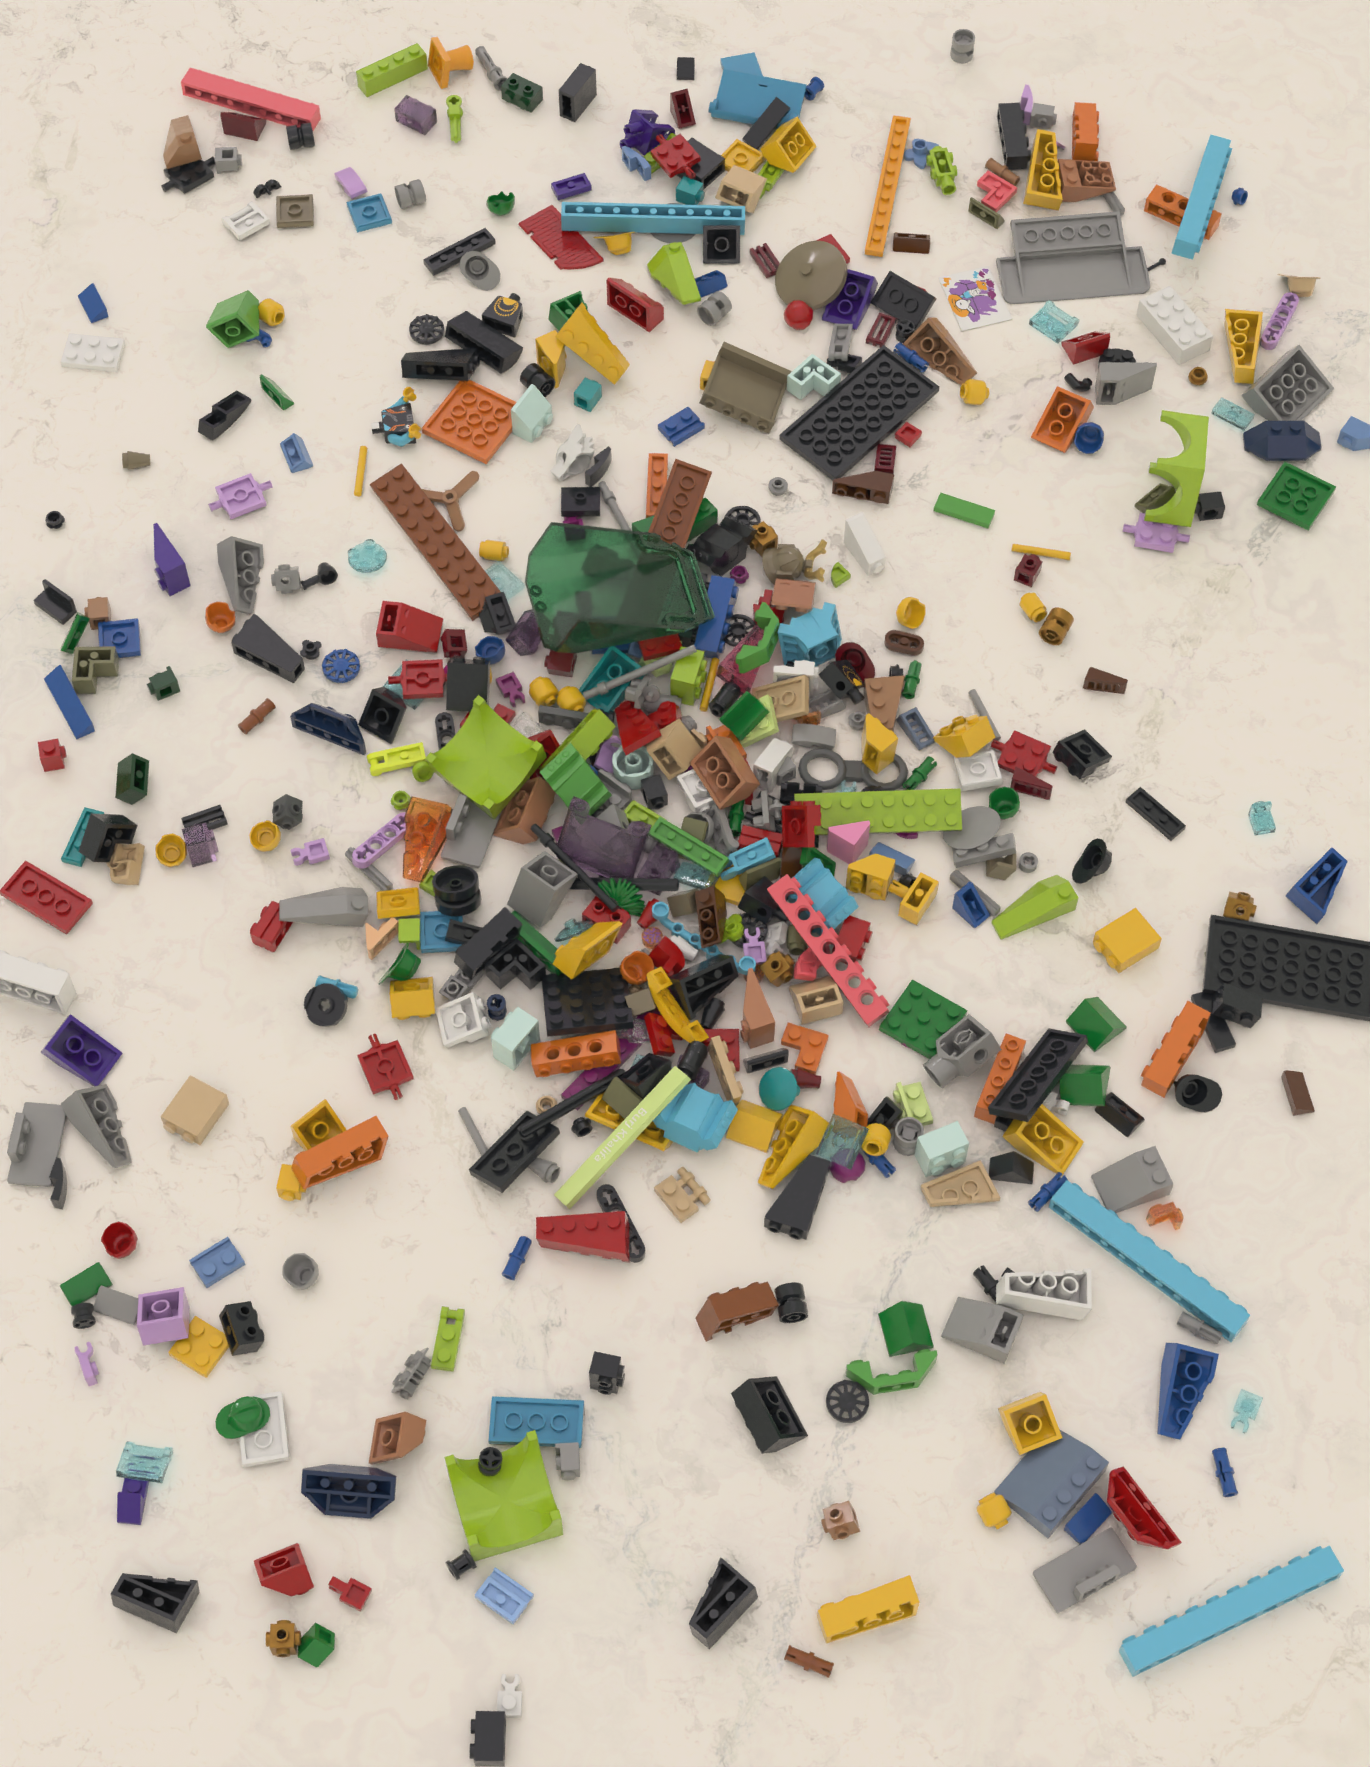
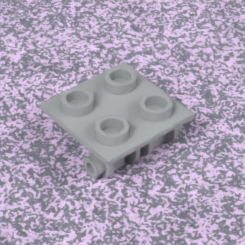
M428 1347L421 1351L417 1350L415 1354H411L404 1364L407 1366L403 1373H399L392 1383L395 1386L391 1391L392 1393L401 1391L400 1396L402 1398L408 1399L412 1397L418 1387L416 1385L420 1384L416 1378L422 1380L431 1366L429 1364L431 1359L425 1356L429 1349Z

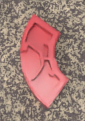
M829 945L824 948L826 954H830ZM810 948L798 957L794 966V979L814 981L816 979L817 969L822 967V964Z

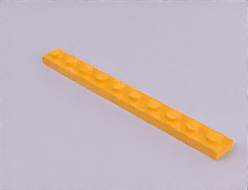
M893 115L865 247V255L883 257L911 118Z

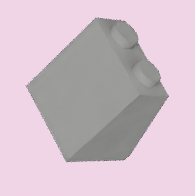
M544 851L521 867L507 905L541 928L553 918L578 874Z

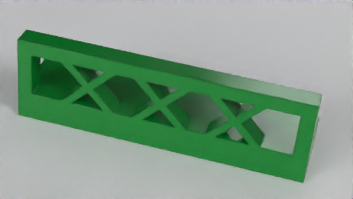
M514 910L512 914L523 924L518 940L545 964L546 969L551 974L559 976L563 972L553 965L556 958L555 952L558 948Z

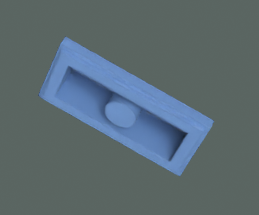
M293 433L280 443L292 473L313 467L307 448L300 436Z
M880 842L869 853V856L876 853L895 859L894 871L901 875H906L915 862V859Z

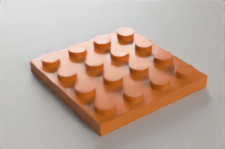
M472 380L459 381L424 424L422 433L487 464L512 432L511 409L517 402Z

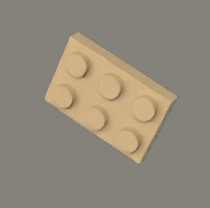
M806 675L752 688V695L758 699L767 694L772 697L777 722L809 714V678Z
M718 1035L711 1038L708 1052L726 1101L732 1100L735 1106H737L742 1097L743 1088L740 1081L736 1082L734 1063L729 1061L726 1055L728 1053L727 1044L725 1041H721Z

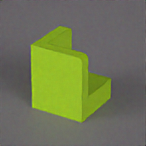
M420 918L399 919V943H416L417 950H421Z

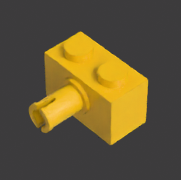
M921 872L910 888L893 880L889 885L888 892L903 899L900 903L898 916L917 925L937 895L939 881Z

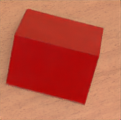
M1094 331L1062 341L1061 344L1074 365L1101 356L1103 351L1109 347L1110 333Z

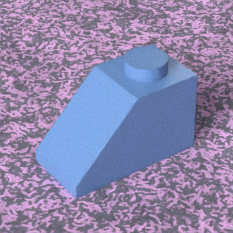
M1351 416L1341 429L1337 443L1352 451L1370 449V425Z

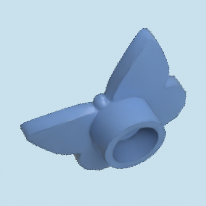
M914 139L912 141L913 148L905 151L904 158L906 161L914 160V164L917 167L924 169L926 167V155H928L929 150L939 146V144L926 142L923 139Z

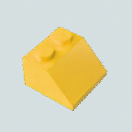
M553 330L536 338L535 342L537 364L555 379L554 388L556 389L559 387L566 368L565 359L567 355L565 352L566 345L555 337L557 331Z
M433 977L390 981L389 994L392 1018L405 1020L410 1018V1016L426 1018L430 1017L431 1014H435Z
M1037 1392L998 1408L1004 1427L1019 1455L1062 1438L1045 1393Z

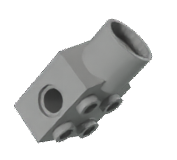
M968 1014L936 1040L937 1054L924 1063L923 1067L933 1081L943 1088L957 1076L969 1077L1002 1049L993 1034Z

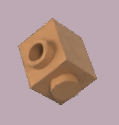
M108 597L88 599V607L84 608L85 616L90 618L91 630L98 629L99 622L111 621V607Z

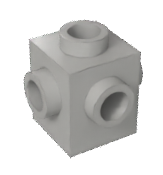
M283 564L275 568L274 574H271L272 586H276V591L288 594L292 593L295 589L301 588L299 566L290 567V564Z

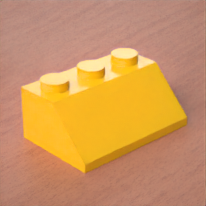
M797 116L781 124L760 150L770 165L794 173L817 146Z
M620 921L599 922L590 928L586 927L578 937L573 936L568 944L565 946L561 945L556 950V958L553 965L570 979H574L609 953L622 923Z

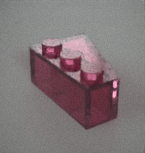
M757 625L719 664L716 676L725 683H736L741 689V695L746 691H751L760 666L744 674L740 673L738 664H736V655L741 651L743 645L757 646L759 640H762L764 630Z

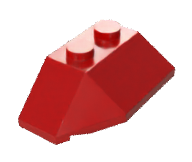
M1124 1466L1112 1470L1109 1473L1107 1503L1113 1511L1114 1517L1127 1529L1129 1537L1139 1545L1167 1550L1182 1543Z

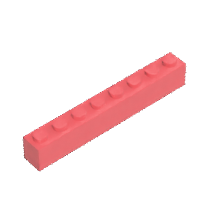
M189 68L181 81L183 95L286 126L296 125L300 127L301 124L311 123L312 130L314 131L321 119L319 105L194 68Z

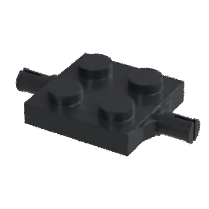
M212 156L206 161L198 160L164 169V174L170 181L161 185L163 191L166 192L174 187L180 189L185 194L214 178V173L209 167L215 164V158Z

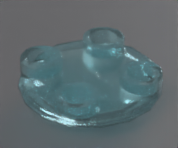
M367 539L364 543L348 550L350 566L362 573H371L379 570L387 560L386 551L379 544H376L373 539Z

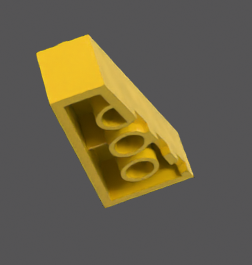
M1037 129L1033 141L1023 204L1059 211L1063 199L1060 188L1059 163L1057 161L1055 132Z
M581 303L555 337L615 385L630 364L616 345L612 344L606 332L602 331L596 323V319L589 314L586 306Z
M1225 309L1224 325L1234 383H1254L1263 312Z
M908 1575L861 1594L846 1597L835 1604L834 1602L826 1603L818 1610L817 1618L825 1642L830 1643L916 1616L920 1602L911 1576Z

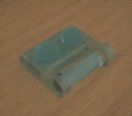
M1048 300L1044 307L1029 320V325L1058 344L1077 327L1080 320L1075 316H1070L1055 306L1054 302ZM1052 312L1068 324H1063L1062 322H1060L1048 313Z
M127 1441L116 1469V1477L163 1483L169 1462L172 1460L173 1447H165L163 1449L135 1445V1442Z

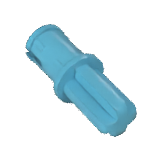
M320 975L316 980L315 987L328 983L339 987L349 998H356L358 994L357 986L343 983L340 979L333 980Z

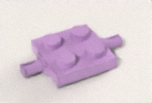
M250 473L216 486L215 489L219 500L208 505L211 512L222 507L230 519H234L267 506L262 491L273 488L270 480L259 484Z
M1145 513L1139 514L1136 526L1128 524L1123 526V532L1134 533L1135 547L1173 553L1177 541L1189 543L1190 535L1178 533V525L1144 521Z

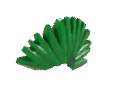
M610 878V884L605 880L602 883H598V886L609 897L615 899L622 909L631 915L641 916L645 908V901L640 900L643 897L642 894H636L639 892V888H635L636 885L630 886L631 882L626 884L627 880L622 882L621 878H619L618 884H616L613 878Z

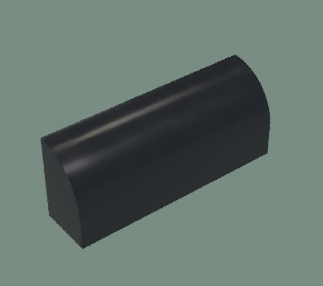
M468 311L447 321L445 331L447 339L463 349L477 348V355L480 356V360L501 374L509 370L518 361L523 351L522 346Z

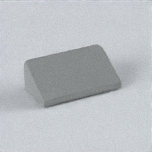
M101 1285L94 1303V1311L135 1325L138 1314V1298Z

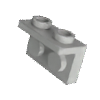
M603 769L598 771V777L612 794L601 807L606 810L609 806L615 804L624 810L632 802L631 788L627 784L619 782L612 773L605 772Z

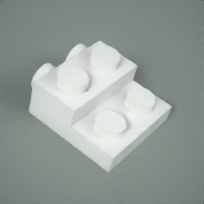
M795 660L794 667L774 665L773 683L806 675L809 678V698H813V690L817 691L819 667H815V662L807 660Z
M694 769L678 775L677 782L684 792L686 802L692 812L707 814L715 802Z
M472 992L435 1008L445 1047L449 1048L466 1040L472 1043L489 1035L488 1029L491 1028L489 1018L484 1015L483 1010H486L487 1007L482 997L480 998Z

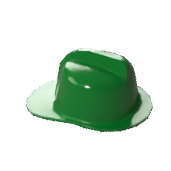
M408 942L404 945L392 966L380 979L379 985L387 977L405 981L412 978L416 973L421 960L408 949Z
M254 1396L241 1397L221 1409L215 1421L216 1429L224 1438H240L263 1428L269 1420L270 1408L261 1398Z

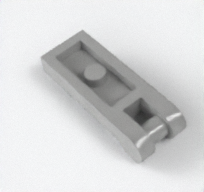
M834 324L828 352L829 361H835V359L848 361L853 324Z
M714 803L707 813L714 822L712 838L717 851L728 857L732 851H736L739 847V842L733 837L724 809H719L716 803Z

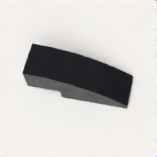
M236 390L212 405L211 413L199 419L198 432L213 441L241 416L251 403V398Z

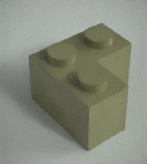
M115 646L75 647L72 684L76 694H96L98 677H118L119 657Z

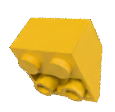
M868 713L865 717L861 737L862 763L877 775L894 761L898 737L893 731L888 730L882 725L879 719L874 718Z
M972 715L965 718L963 716L954 718L952 723L942 727L933 739L954 757L961 758L971 757L992 741L995 735L987 716Z
M875 853L850 863L847 868L846 888L851 892L862 893L872 899L885 901L889 885L893 881L896 860Z

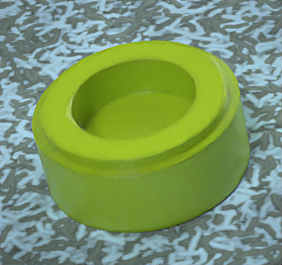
M426 761L418 762L412 768V774L415 780L419 782L428 781L434 774Z

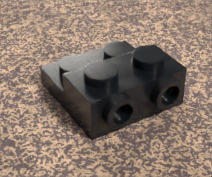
M1085 729L1058 741L1052 752L1055 759L1066 765L1069 773L1077 776L1079 779L1093 774L1097 767L1108 763L1112 758V755Z

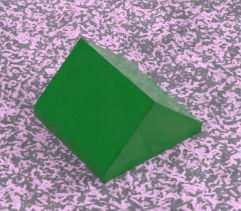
M1099 997L1084 999L1066 1020V1023L1075 1033L1087 1035V1045L1093 1052H1096L1127 1028Z
M1071 1065L1059 1080L1061 1100L1069 1102L1070 1105L1104 1106L1111 1067L1108 1065Z
M900 1301L878 1313L889 1357L934 1347L922 1304Z

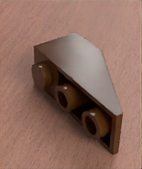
M872 471L833 479L832 494L889 504L894 484V474Z
M715 886L695 891L701 948L704 949L722 943L727 916L725 895Z

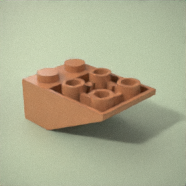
M1058 159L1062 202H1078L1116 191L1110 162Z
M776 578L771 605H775V609L779 610L795 607L797 612H807L814 605L816 582Z

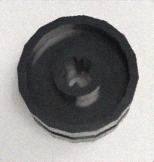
M453 865L443 868L433 876L432 885L435 893V904L437 910L447 916H463L472 913L481 905L479 878L477 872L471 867Z

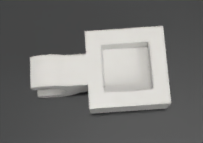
M783 921L767 926L768 933L764 944L767 946V957L772 953L782 952L780 945L785 943L788 924Z
M1050 1092L1042 1104L1049 1111L1066 1116L1070 1103L1065 1100H1057L1058 1094Z

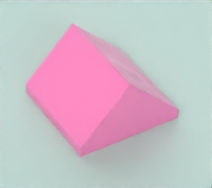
M870 821L828 827L827 852L848 864L855 862L868 845Z

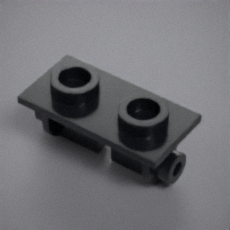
M785 781V783H781L780 801L790 804V801H794V794L822 793V786L804 783L803 790H799L800 783Z

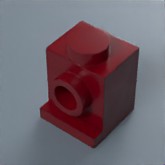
M1024 554L1021 562L1015 569L1014 581L1032 588L1041 571L1043 561L1035 554Z
M445 629L440 637L444 658L465 656L468 651L465 629Z

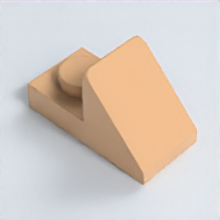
M391 917L388 921L383 922L379 927V931L367 922L365 923L367 951L371 960L398 934L399 921Z

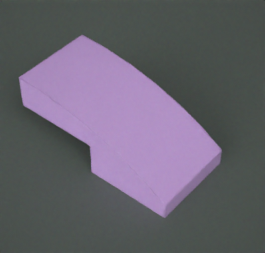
M1025 84L1020 107L1021 110H1024L1023 123L1030 125L1033 96L1030 86Z
M351 167L334 173L336 180L343 186L344 192L351 199L368 192L360 177Z

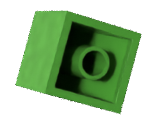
M247 290L217 303L206 324V328L227 348L259 336V300Z

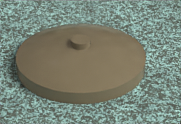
M809 241L800 244L787 253L777 268L775 276L777 293L786 305L793 300H801L806 302L813 311L831 303L843 289L847 278V264L841 252L828 242Z

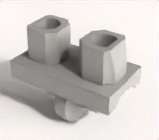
M645 675L642 680L633 679L630 687L626 688L625 700L635 702L634 708L640 709L646 700L648 702H656L660 698L659 688L655 685H648L651 680L650 675Z
M767 790L761 791V797L752 800L753 811L755 813H763V815L754 817L753 823L755 828L776 832L775 820L781 819L782 806L785 805L781 804L778 799L773 800L768 797Z

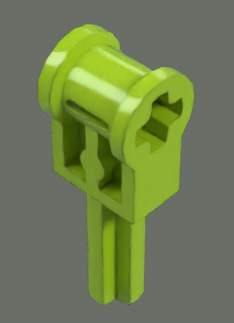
M450 95L446 99V105L448 106L447 115L450 118L451 141L458 143L461 140L462 99L458 95Z

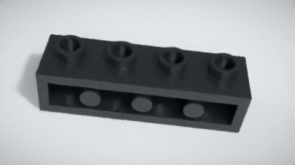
M1020 102L998 103L997 121L1004 165L1008 167V170L1027 169L1028 161L1031 159V150L1027 149L1029 147L1028 136L1025 137L1027 126L1026 123H1023L1024 110H1021Z

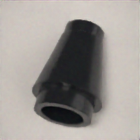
M713 997L710 1000L711 1003L704 1007L700 1023L702 1028L712 1029L725 1011V1003Z

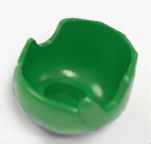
M503 191L498 195H491L487 199V208L496 215L509 214L514 208L515 196L512 192L507 196Z
M1010 787L997 788L989 795V808L995 810L999 814L1000 819L1012 818L1020 808L1019 795Z

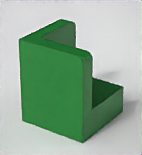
M315 1622L301 1637V1645L298 1646V1658L315 1667H319L335 1649V1633Z

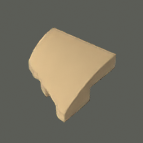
M140 843L129 845L115 844L111 860L107 862V866L110 867L111 881L124 885H139L144 845Z

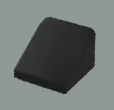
M678 57L677 80H694L695 58Z

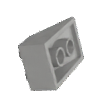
M1156 1146L1135 1152L1091 1176L1105 1208L1113 1210L1115 1213L1170 1195L1173 1187V1182Z

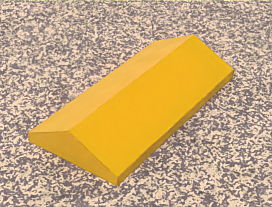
M602 1093L598 1095L587 1110L585 1117L615 1130L625 1119L602 1099L604 1094ZM653 1121L636 1138L662 1151L668 1149L673 1141L663 1137L665 1131L656 1127Z

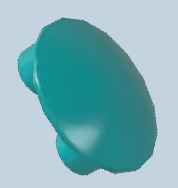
M776 1067L767 1071L759 1084V1096L762 1102L768 1108L776 1111L789 1107L800 1094V1087L797 1085L794 1074L783 1067Z

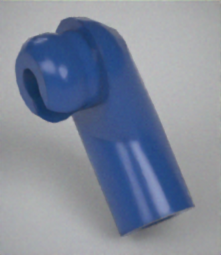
M259 329V336L247 340V342L257 339L263 347H269L272 342L271 336Z

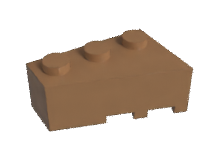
M905 675L865 679L863 693L867 714L869 713L874 718L879 719L882 725L894 732Z

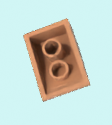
M753 968L748 969L743 1020L740 1021L742 1030H740L741 1038L744 1043H748L750 1049L773 1042L775 1035V1020Z

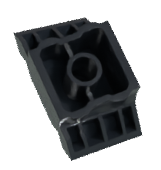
M725 516L720 524L715 523L698 536L694 544H688L683 553L707 565L713 573L719 574L722 577L746 558L748 545L758 530L736 518Z

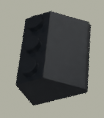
M777 1376L748 1379L731 1393L736 1407L740 1410L745 1424L762 1454L777 1452L808 1436Z

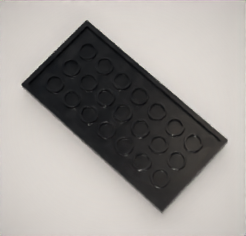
M883 345L779 435V439L831 480L838 479L937 394L940 386Z
M1211 915L1209 918L1202 993L1214 994L1223 983L1261 996L1262 1003L1370 1021V942Z

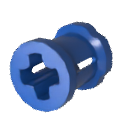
M813 77L806 87L804 97L807 100H813L816 94L825 87L823 81L818 77Z

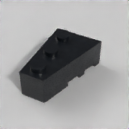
M504 907L479 932L474 934L466 944L458 947L455 951L454 963L472 980L485 969V963L513 940L519 938L523 924Z
M718 954L669 977L673 983L670 986L672 995L689 1020L694 1019L699 1010L710 1004V1000L716 994L721 993L739 976L733 956Z
M721 1557L713 1577L708 1582L706 1592L701 1597L689 1622L692 1635L708 1649L725 1634L758 1598L756 1587Z
M122 1573L111 1592V1599L114 1607L177 1633L200 1592L198 1580H190V1582L178 1581L175 1578L157 1579L153 1578V1576Z

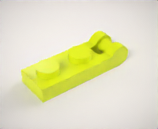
M422 742L373 752L367 755V761L371 765L370 773L372 776H379L383 772L411 767L418 762L426 761Z

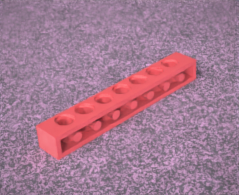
M786 874L767 888L768 893L869 1028L889 1013L887 1008L889 1003L883 995L879 997L874 990L877 987L870 978L866 980L862 975L864 970L858 961L853 963L850 959L851 952L845 944L841 946L836 939L839 936L832 927L828 929L824 924L826 918L820 910L815 912L811 905L814 902L807 893L805 895L801 893L799 888L802 886L795 877L790 878ZM795 894L798 896V899L795 903H788L786 901L787 897ZM802 911L810 912V917L807 920L799 919V914ZM814 928H821L823 930L822 935L819 937H813L811 932ZM829 944L834 945L835 951L832 954H826L824 952L825 946ZM841 961L848 963V967L844 971L836 969L837 964ZM851 979H859L861 981L860 985L857 988H851L849 986ZM864 996H872L873 1002L870 1005L862 1004L861 1001Z

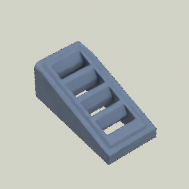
M917 707L898 716L896 719L898 724L918 750L935 743L934 735ZM915 725H918V726H919L918 728H916V729H914V730L912 729V727L915 726ZM922 730L923 734L916 736L915 733ZM924 737H927V738H928V740H926V741H924V742H922V743L919 741L920 739H922V738H924Z

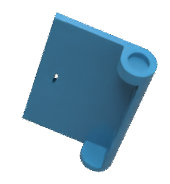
M724 69L717 98L710 102L708 112L711 113V117L754 125L777 97L791 109L775 128L778 129L781 124L797 116L799 118L807 84Z

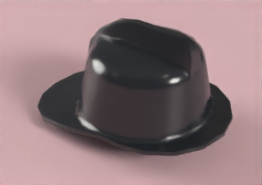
M1102 839L1092 840L1075 864L1072 871V879L1076 883H1085L1093 876L1103 874L1109 869L1112 862V853L1107 850L1106 843Z
M1186 1074L1179 1078L1178 1081L1173 1082L1176 1101L1183 1107L1198 1112H1209L1215 1109L1221 1102V1087L1211 1079L1199 1075Z

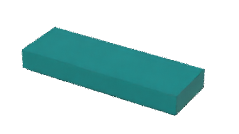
M84 807L61 857L62 862L82 867L86 856L78 851L90 814H104V812Z

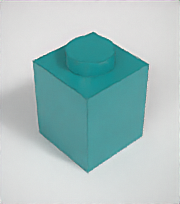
M683 176L676 187V201L685 205H698L704 199L703 183Z
M584 378L574 392V405L591 412L602 397L601 384Z

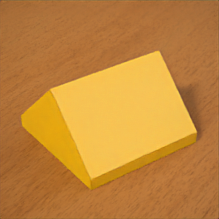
M326 1099L290 1126L294 1140L305 1151L346 1131V1128Z
M741 1100L736 1106L738 1111L729 1125L726 1138L767 1153L783 1114Z

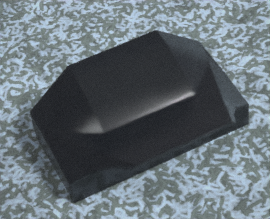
M504 591L485 597L483 610L478 614L484 632H492L499 635L516 630L517 626Z

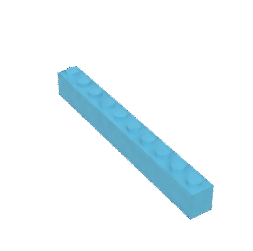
M1210 134L1171 254L1193 260L1195 253H1199L1232 152V148L1229 147L1231 140Z
M562 202L561 231L703 234V225H740V235L745 233V206Z
M1066 1180L1051 1198L1049 1204L1051 1210L1198 1319L1204 1320L1205 1324L1222 1332V1336L1229 1342H1232L1246 1325L1250 1314L1242 1305L1235 1304L1224 1292L1217 1291L1205 1278L1194 1274L1189 1266L1179 1263L1170 1252L1160 1249L1151 1238L1141 1235L1132 1224L1125 1223L1113 1210H1107L1103 1207L1098 1199L1084 1193L1082 1188L1076 1183Z
M1330 1545L1323 1549L1321 1546H1318L1309 1551V1555L1304 1558L1297 1556L1288 1562V1566L1283 1568L1280 1565L1268 1571L1269 1575L1262 1578L1259 1575L1248 1580V1585L1244 1587L1234 1586L1227 1590V1595L1223 1597L1213 1596L1206 1601V1605L1200 1608L1198 1605L1192 1606L1185 1611V1615L1179 1618L1177 1615L1171 1616L1164 1621V1625L1158 1628L1156 1625L1150 1626L1143 1631V1635L1137 1638L1135 1635L1127 1637L1122 1641L1123 1644L1119 1649V1653L1132 1677L1340 1578L1344 1569Z

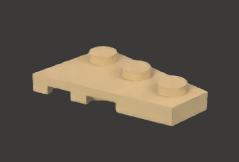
M981 1160L921 1185V1190L930 1207L1000 1201V1196Z

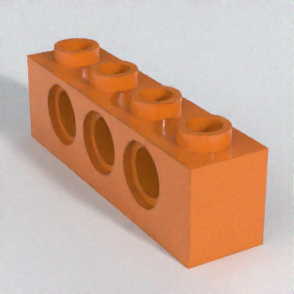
M1156 184L1146 198L1144 211L1180 227L1189 199ZM1216 210L1212 211L1204 236L1205 239L1209 240L1218 228L1222 213Z
M616 1030L531 1044L532 1067L536 1077H548L555 1074H566L573 1071L621 1064L620 1042Z
M1007 1033L1005 1034L1000 1046L1002 1050L998 1052L976 1105L974 1117L995 1124L997 1116L989 1114L988 1107L1017 1070L1024 1052L1026 1040Z

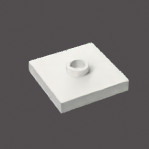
M994 750L975 753L971 757H954V764L962 791L1003 784Z

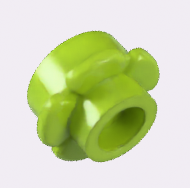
M397 791L391 798V805H394L396 810L407 809L411 804V797L405 791Z

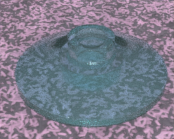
M575 918L570 919L564 923L565 928L556 935L554 940L555 942H561L588 930L594 923L590 920L576 922Z

